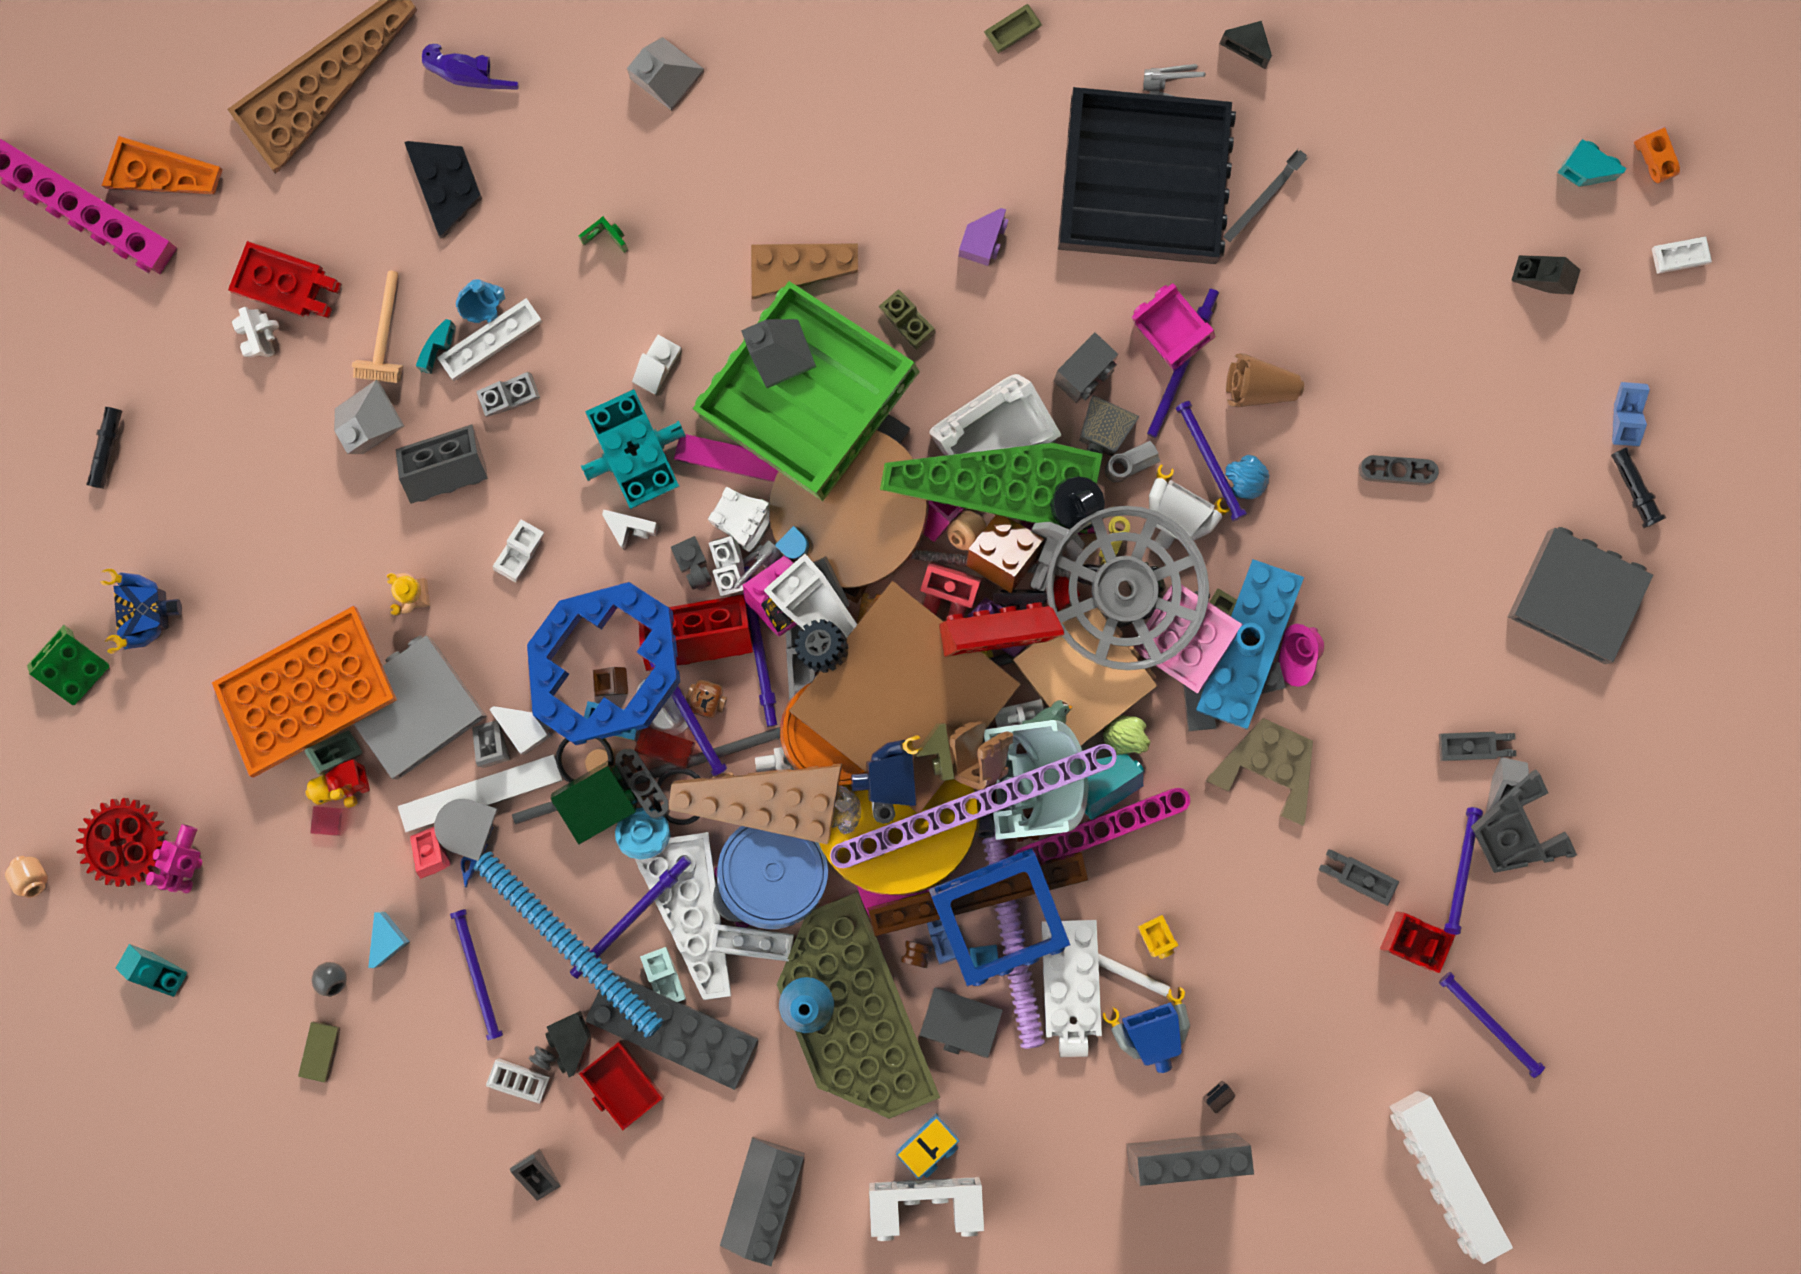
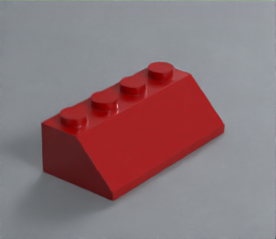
M744 594L669 607L673 611L674 618L672 626L673 634L676 636L677 666L753 653ZM638 622L641 646L652 630ZM643 658L646 671L653 670L655 667H651L649 661Z
M1042 602L1028 604L1026 609L1017 611L1016 606L1004 607L999 609L1000 613L990 614L989 610L973 612L974 617L963 618V614L946 616L947 621L939 624L944 657L1050 642L1063 636L1064 629L1053 608L1050 606L1043 607Z

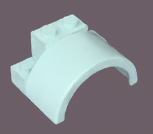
M1058 720L985 729L984 732L985 742L1006 731L1013 733V743L1009 745L1006 767L1009 768L1008 774L1000 780L997 779L995 784L1082 752V748L1073 731L1066 724ZM1021 743L1027 753L1016 754L1017 745ZM1075 759L1070 764V771L1075 775H1081L1086 770V764L1081 759ZM1049 769L1044 774V780L1049 785L1056 784L1060 779V774L1056 769ZM1088 777L994 812L996 840L1063 833L1075 829L1081 822L1086 810ZM1022 779L1018 783V790L1021 794L1028 795L1033 791L1034 785L1030 779ZM996 789L997 803L1001 805L1006 802L1008 796L1004 789ZM1033 808L1030 818H1025L1022 809Z

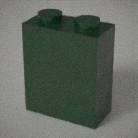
M609 760L551 794L550 799L578 845L636 812L635 803L638 802V799L631 788H625L621 781L624 779L617 765L612 766Z

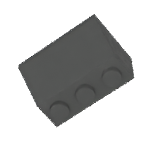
M472 424L396 449L399 480L410 504L426 501L439 494L451 493L458 488L470 484H478L482 480L488 479L484 457Z

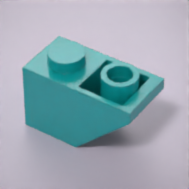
M1582 139L1572 149L1557 173L1578 187L1615 181L1627 168L1622 166L1617 158L1607 156L1601 152L1595 143Z
M131 944L128 945L116 966V969L127 981L172 997L176 995L188 974L182 968L155 953Z

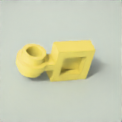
M1122 516L1114 517L1108 525L1109 533L1129 532V521ZM1121 523L1124 527V530L1117 531L1115 529V524ZM1122 541L1111 542L1115 555H1117ZM1100 549L1098 556L1102 557L1100 565H1103L1106 561Z

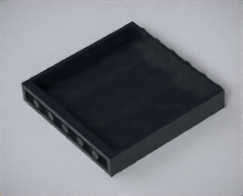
M1073 87L1070 103L1058 250L1216 264L1220 256L1223 257L1225 252V240H1221L1222 230L1225 231L1227 226V214H1223L1224 205H1228L1230 192L1229 189L1225 188L1226 179H1230L1232 163L1227 162L1228 153H1232L1234 137H1229L1230 127L1234 128L1236 111H1232V102Z

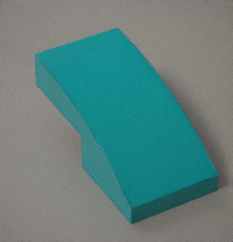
M445 319L433 331L423 346L416 363V367L421 372L431 374L438 349L444 351L450 349L456 329L455 324L451 320Z

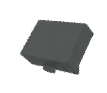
M934 988L919 1036L944 1044L943 1050L959 1055L960 1050L988 1058L1003 1010Z

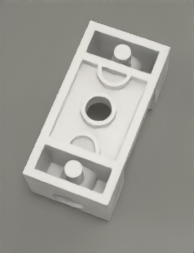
M979 1177L869 1183L871 1237H877L878 1241L894 1240V1236H900L898 1201H904V1205H918L920 1200L931 1199L933 1204L948 1203V1198H953L956 1233L961 1232V1236L972 1237L977 1236L978 1231H984L982 1185Z

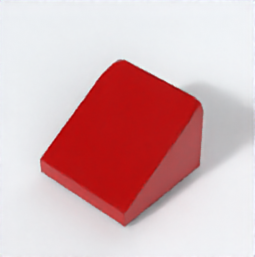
M1061 576L1054 581V599L1058 612L1070 604L1069 580L1065 576Z

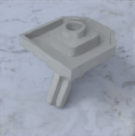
M1052 522L1034 523L1031 530L1044 538L1041 555L1038 560L1039 564L1030 583L1032 588L1039 591H1045L1047 571L1051 557L1058 543L1069 531V529ZM1076 534L1065 547L1061 556L1075 562L1081 554L1085 543Z

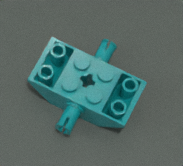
M634 389L585 411L604 452L602 457L581 465L587 481L608 471L613 472L630 509L680 487L663 451L664 445L686 437L679 421L659 431L654 430ZM631 447L639 448L637 449L636 456L628 453Z

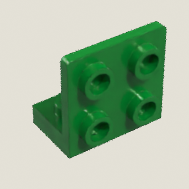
M63 625L28 663L27 668L29 675L71 705H76L109 668V663L75 639L73 631Z

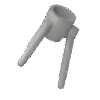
M1197 64L1145 69L1143 91H1150V94L1173 96L1159 91L1160 89H1165L1166 79L1205 77L1206 73L1182 72L1197 69Z
M767 541L763 546L760 544L755 551L743 559L744 566L754 558L757 561L739 579L734 588L738 589L761 565L767 568L783 556L782 552L770 541Z

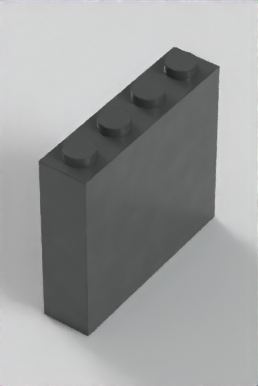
M1553 528L1547 531L1509 612L1508 618L1603 664L1612 663L1652 580L1653 574L1646 572L1647 568L1635 562L1630 564L1622 560V556L1610 550L1605 552L1597 548L1598 544L1591 540H1580L1574 537L1573 532L1566 528Z
M1236 1133L1126 1144L1129 1172L1140 1186L1254 1175L1251 1145Z

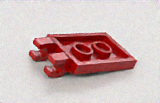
M247 241L228 291L303 318L305 315L309 316L310 312L329 319L332 308L328 307L325 303L315 300L320 287L338 294L342 284L337 282L338 280L326 276V272L322 271L323 268L320 265Z

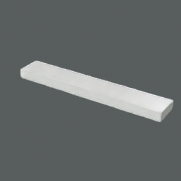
M553 754L400 805L398 810L405 832H410L434 824L440 809L450 801L469 799L485 805H491L563 781L557 768L556 757Z

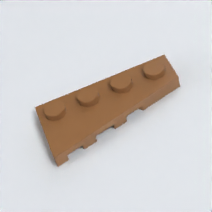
M858 243L751 245L752 299L760 298L770 293L776 294L789 281L796 286L803 287L813 282L826 281L857 273Z

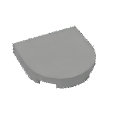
M456 799L448 802L440 809L435 819L434 830L437 840L448 851L479 861L485 849L498 809L469 799Z

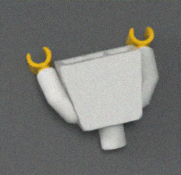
M1160 465L1156 473L1157 479H1155L1149 494V509L1172 519L1193 540L1211 533L1222 519V516L1230 511L1229 507L1225 510L1221 509L1220 501L1223 498L1218 499L1214 504L1209 503L1171 480L1174 473L1173 468L1169 475H1163L1161 473L1163 465ZM1157 524L1156 527L1161 529L1155 541L1163 548L1169 549L1173 540L1177 539V537L1165 527Z

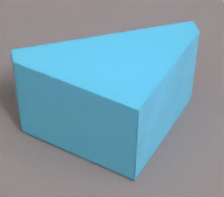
M374 912L368 968L380 967L410 942L386 912Z

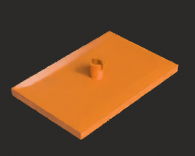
M355 606L344 610L212 682L247 772L252 778L397 701L361 615Z

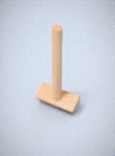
M388 271L373 362L363 360L352 362V367H354L353 378L357 377L392 383L401 381L403 365L384 363L398 272Z

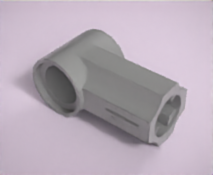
M1151 441L1146 442L1129 451L1111 457L1105 466V474L1112 482H1122L1127 477L1160 463L1159 453ZM1116 462L1121 463L1125 468V473H1116L1113 470L1112 464Z

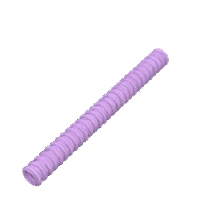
M995 835L994 837L982 840V844L986 845L984 852H987L988 857H985V860L989 861V865L1009 857V853H1006L1008 845L1004 844L1006 839L996 840ZM1015 900L997 904L995 911L999 914L996 918L1000 920L998 928L1002 930L1000 937H1003L1004 940L1001 942L1005 946L1003 954L1006 955L1027 947L1023 944L1026 940L1021 934L1024 933V930L1020 928L1022 921L1019 920L1018 916H1021V914L1017 912L1019 904ZM1022 964L1014 968L1010 975H1008V979H1011L1009 987L1013 988L1011 996L1015 999L1012 1003L1016 1005V1009H1014V1013L1018 1015L1016 1022H1019L1020 1025L1017 1026L1018 1031H1021L1019 1039L1023 1041L1020 1045L1021 1048L1029 1049L1042 1046L1045 1041L1041 1039L1043 1031L1039 1029L1042 1025L1041 1022H1038L1040 1014L1036 1013L1038 1005H1035L1037 998L1033 997L1035 989L1031 987L1033 980H1030L1032 972L1028 971L1030 965Z

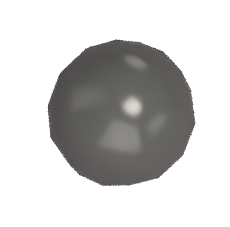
M325 962L313 971L312 986L318 994L332 997L340 993L346 986L347 974L339 964Z

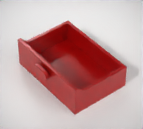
M621 1040L579 1073L580 1077L595 1095L592 1101L601 1112L606 1109L622 1131L664 1098V1095Z

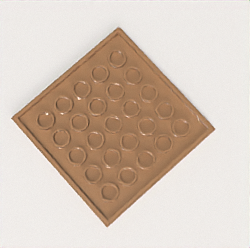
M891 581L848 635L846 642L849 649H845L848 654L846 658H841L843 661L841 666L837 663L835 665L837 669L833 671L830 668L827 673L820 671L789 711L866 773V762L870 761L872 754L886 743L907 740L918 735L920 739L913 741L914 748L918 749L934 726L938 723L946 724L953 765L954 754L953 748L950 746V736L955 734L956 729L961 726L963 727V725L969 722H985L986 729L1020 686V683L982 652L944 657L939 624L943 621L895 582ZM913 754L916 806L909 807L917 813L922 811L944 783L943 780H940L939 775H935L933 771L932 759L936 758V754L919 757Z

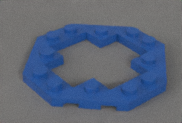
M630 582L558 601L527 644L533 716L575 745L587 743V740L595 738L604 739L620 735L623 731L631 729L640 730L648 728L680 684V673L677 670L676 657H678L676 636L673 634L672 622H674L673 611ZM619 608L652 630L637 650V653L654 664L655 668L624 710L604 697L591 716L586 719L554 697L569 676V673L551 660L582 617L602 630L616 609Z

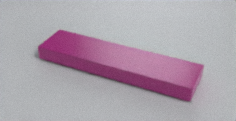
M685 434L686 437L678 439L674 456L676 461L774 482L779 472L741 446Z

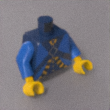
M113 569L101 571L104 573L108 572L112 576L110 582L100 581L102 585L109 586L115 582L119 585L113 586L117 635H111L105 640V642L114 641L117 644V648L108 649V653L114 654L121 647L125 650L146 647L161 635L162 630L168 629V616L181 615L182 604L180 599L167 600L166 592L158 589L155 582L138 574L123 572L117 574Z

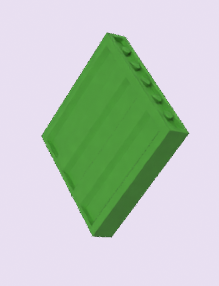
M789 281L785 287H782L777 292L775 300L770 307L761 313L758 323L773 319H798L816 368L767 389L743 339L739 348L730 354L723 369L714 375L708 389L698 396L692 409L704 421L809 493L824 501L920 371L915 362Z

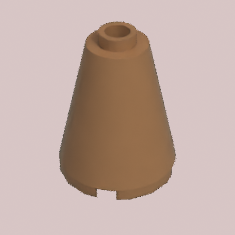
M1243 353L1236 354L1237 362H1231L1226 392L1231 393L1232 400L1227 399L1231 407L1296 401L1303 394L1304 381L1296 373Z

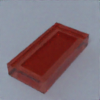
M648 727L642 729L634 751L680 768H687L695 743Z

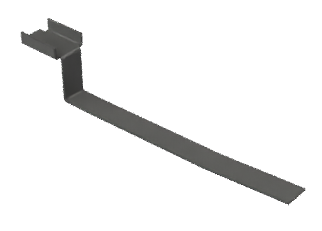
M1297 149L1286 161L1288 164L1279 176L1223 236L1226 240L1231 242L1287 181L1293 171H1297L1308 159L1307 155Z

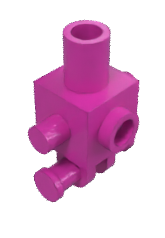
M181 824L176 841L164 840L161 850L156 849L154 851L153 859L157 860L155 866L161 869L160 875L155 872H149L146 877L147 885H156L160 890L165 891L168 889L169 892L174 893L179 890L188 894L192 890V881L183 879L184 877L192 879L195 869H200L202 866V859L199 858L201 852L192 848L197 828Z

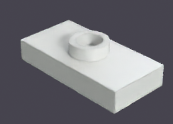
M1706 237L1668 243L1651 248L1657 274L1708 265L1712 262Z

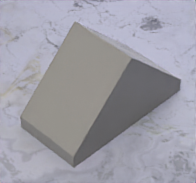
M497 720L472 727L475 760L478 767L486 768L510 760L501 725Z

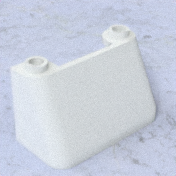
M1019 374L1003 379L934 425L929 431L944 456L1055 443L1056 439L1061 436L1033 384Z

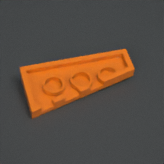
M118 136L101 186L105 189L215 194L223 169L213 164Z

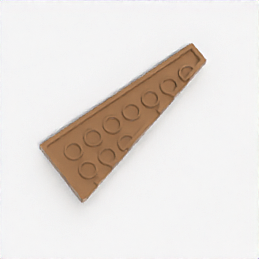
M379 0L227 109L275 174L281 170L415 14L417 9L411 0Z

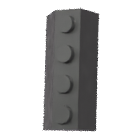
M752 1137L720 1246L745 1259L772 1266L805 1155L804 1152Z

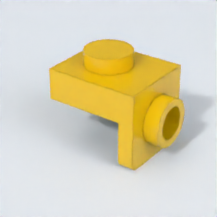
M1159 915L1137 926L1152 957L1159 956L1160 959H1163L1175 953L1173 948L1179 945L1174 940L1163 915Z

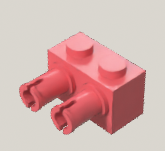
M931 562L927 567L920 589L921 592L926 594L923 606L928 610L930 609L934 615H937L941 599H946L952 602L948 616L963 614L964 618L967 607L972 608L976 602L983 578Z

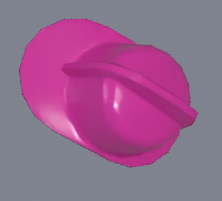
M1296 623L1290 625L1284 632L1278 662L1280 663L1283 679L1291 686H1304L1314 676L1317 661L1324 652V641L1317 628H1308L1303 624Z

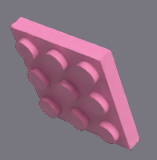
M1181 584L1180 606L1195 610L1198 595ZM1172 585L1163 597L1164 600L1169 602L1172 600ZM1208 602L1201 626L1189 644L1176 656L1156 666L1196 693H1200L1237 637V632L1243 624ZM1155 609L1146 623L1148 630L1151 631L1160 624L1167 612ZM1178 616L1174 617L1168 628L1153 639L1160 653L1168 650L1182 637L1191 621ZM1143 644L1133 646L1139 655L1145 659H1150Z

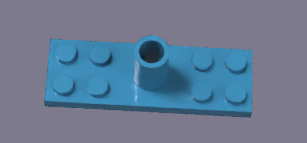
M1252 559L1231 617L1243 625L1239 628L1237 637L1207 681L1196 709L1197 712L1248 730L1303 583V576ZM1246 636H1254L1259 642L1254 646H1247L1242 641Z

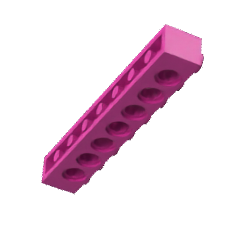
M0 139V178H2L0 183L13 192L17 188L25 192L22 197L35 205H38L39 202L47 206L45 211L58 219L63 215L69 219L67 224L82 233L86 229L91 232L90 238L102 246H105L106 243L114 246L112 251L125 260L129 256L137 260L135 265L143 271L150 273L153 270L158 274L162 273L177 250V247L170 241ZM10 161L9 167L3 170L4 163ZM33 174L32 180L25 183L26 177ZM51 188H55L54 194L47 197L48 191ZM78 201L77 207L69 211L70 205ZM100 215V220L96 224H92L93 217ZM123 228L122 234L114 238L115 231ZM145 242L144 249L136 252L137 245Z

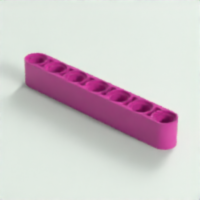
M1182 788L1169 789L1082 823L1072 831L1057 833L1015 850L1013 855L1032 848L1038 862H1043L1083 851L1183 812L1190 805V795ZM1175 792L1183 797V804L1179 808L1173 807L1170 803V797ZM1149 802L1156 804L1158 807V813L1154 818H1149L1144 811L1146 804ZM1124 812L1131 814L1133 818L1132 825L1128 828H1124L1119 823V817ZM1098 822L1106 824L1108 829L1106 836L1103 838L1097 837L1093 830ZM1072 832H1078L1082 836V844L1077 848L1070 846L1068 842V837ZM1047 842H1053L1057 846V853L1051 858L1043 853V846Z

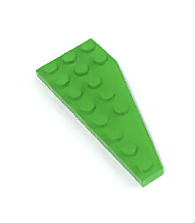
M1045 443L887 462L884 464L880 490L1032 523L1052 522L1059 525L1053 517L1050 507L1056 486L1067 478L1077 476L1089 478L1097 484L1102 454L1056 443ZM1088 529L1082 530L1079 533L1087 534Z

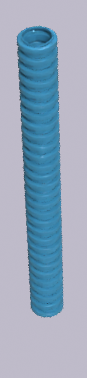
M492 852L482 855L479 861L475 863L474 870L480 871V876L486 877V882L492 883V888L498 889V894H503L506 901L510 900V905L512 907L516 906V911L518 913L522 912V917L528 918V923L534 924V929L540 930V935L546 936V941L552 942L553 948H558L560 954L564 953V958L566 960L570 959V964L572 966L576 965V970L578 972L582 971V976L584 978L588 977V982L590 984L594 983V988L596 990L600 989L601 995H606L608 1002H614L613 1006L615 1008L619 1007V1012L621 1014L625 1013V1018L627 1020L631 1019V1024L633 1026L637 1025V1030L639 1032L643 1031L645 1038L651 1037L662 1026L663 1019H658L656 1017L657 1013H652L650 1011L651 1007H646L644 1005L645 1001L639 1000V995L633 994L631 988L627 989V984L625 982L621 983V978L619 976L615 977L614 971H609L608 965H603L601 963L602 959L595 957V952L591 953L588 946L584 947V942L582 940L578 941V936L576 934L572 935V930L570 928L566 929V924L564 922L560 923V918L558 916L554 917V912L552 910L548 911L547 905H542V901L539 898L535 899L536 895L529 893L530 889L523 887L524 883L522 881L518 882V877L516 875L512 876V871L510 869L506 870V865L500 864L499 858H494Z

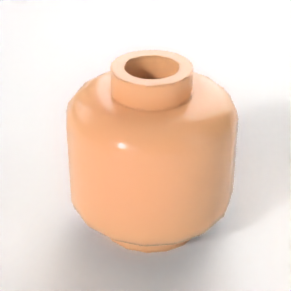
M972 511L960 513L947 527V535L952 545L963 551H968L986 528L985 520L981 515Z
M19 856L10 862V866L5 872V878L13 892L17 896H25L26 898L37 896L44 891L48 881L46 871L35 857Z

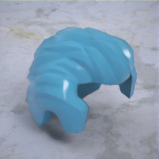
M480 279L472 280L459 292L456 299V307L460 316L474 323H480L484 320H487L488 323L498 317V305L506 299L504 289Z
M1253 455L1242 457L1240 462L1234 461L1231 464H1227L1225 475L1234 484L1231 489L1235 497L1254 499L1261 496L1268 487L1270 476L1266 466Z

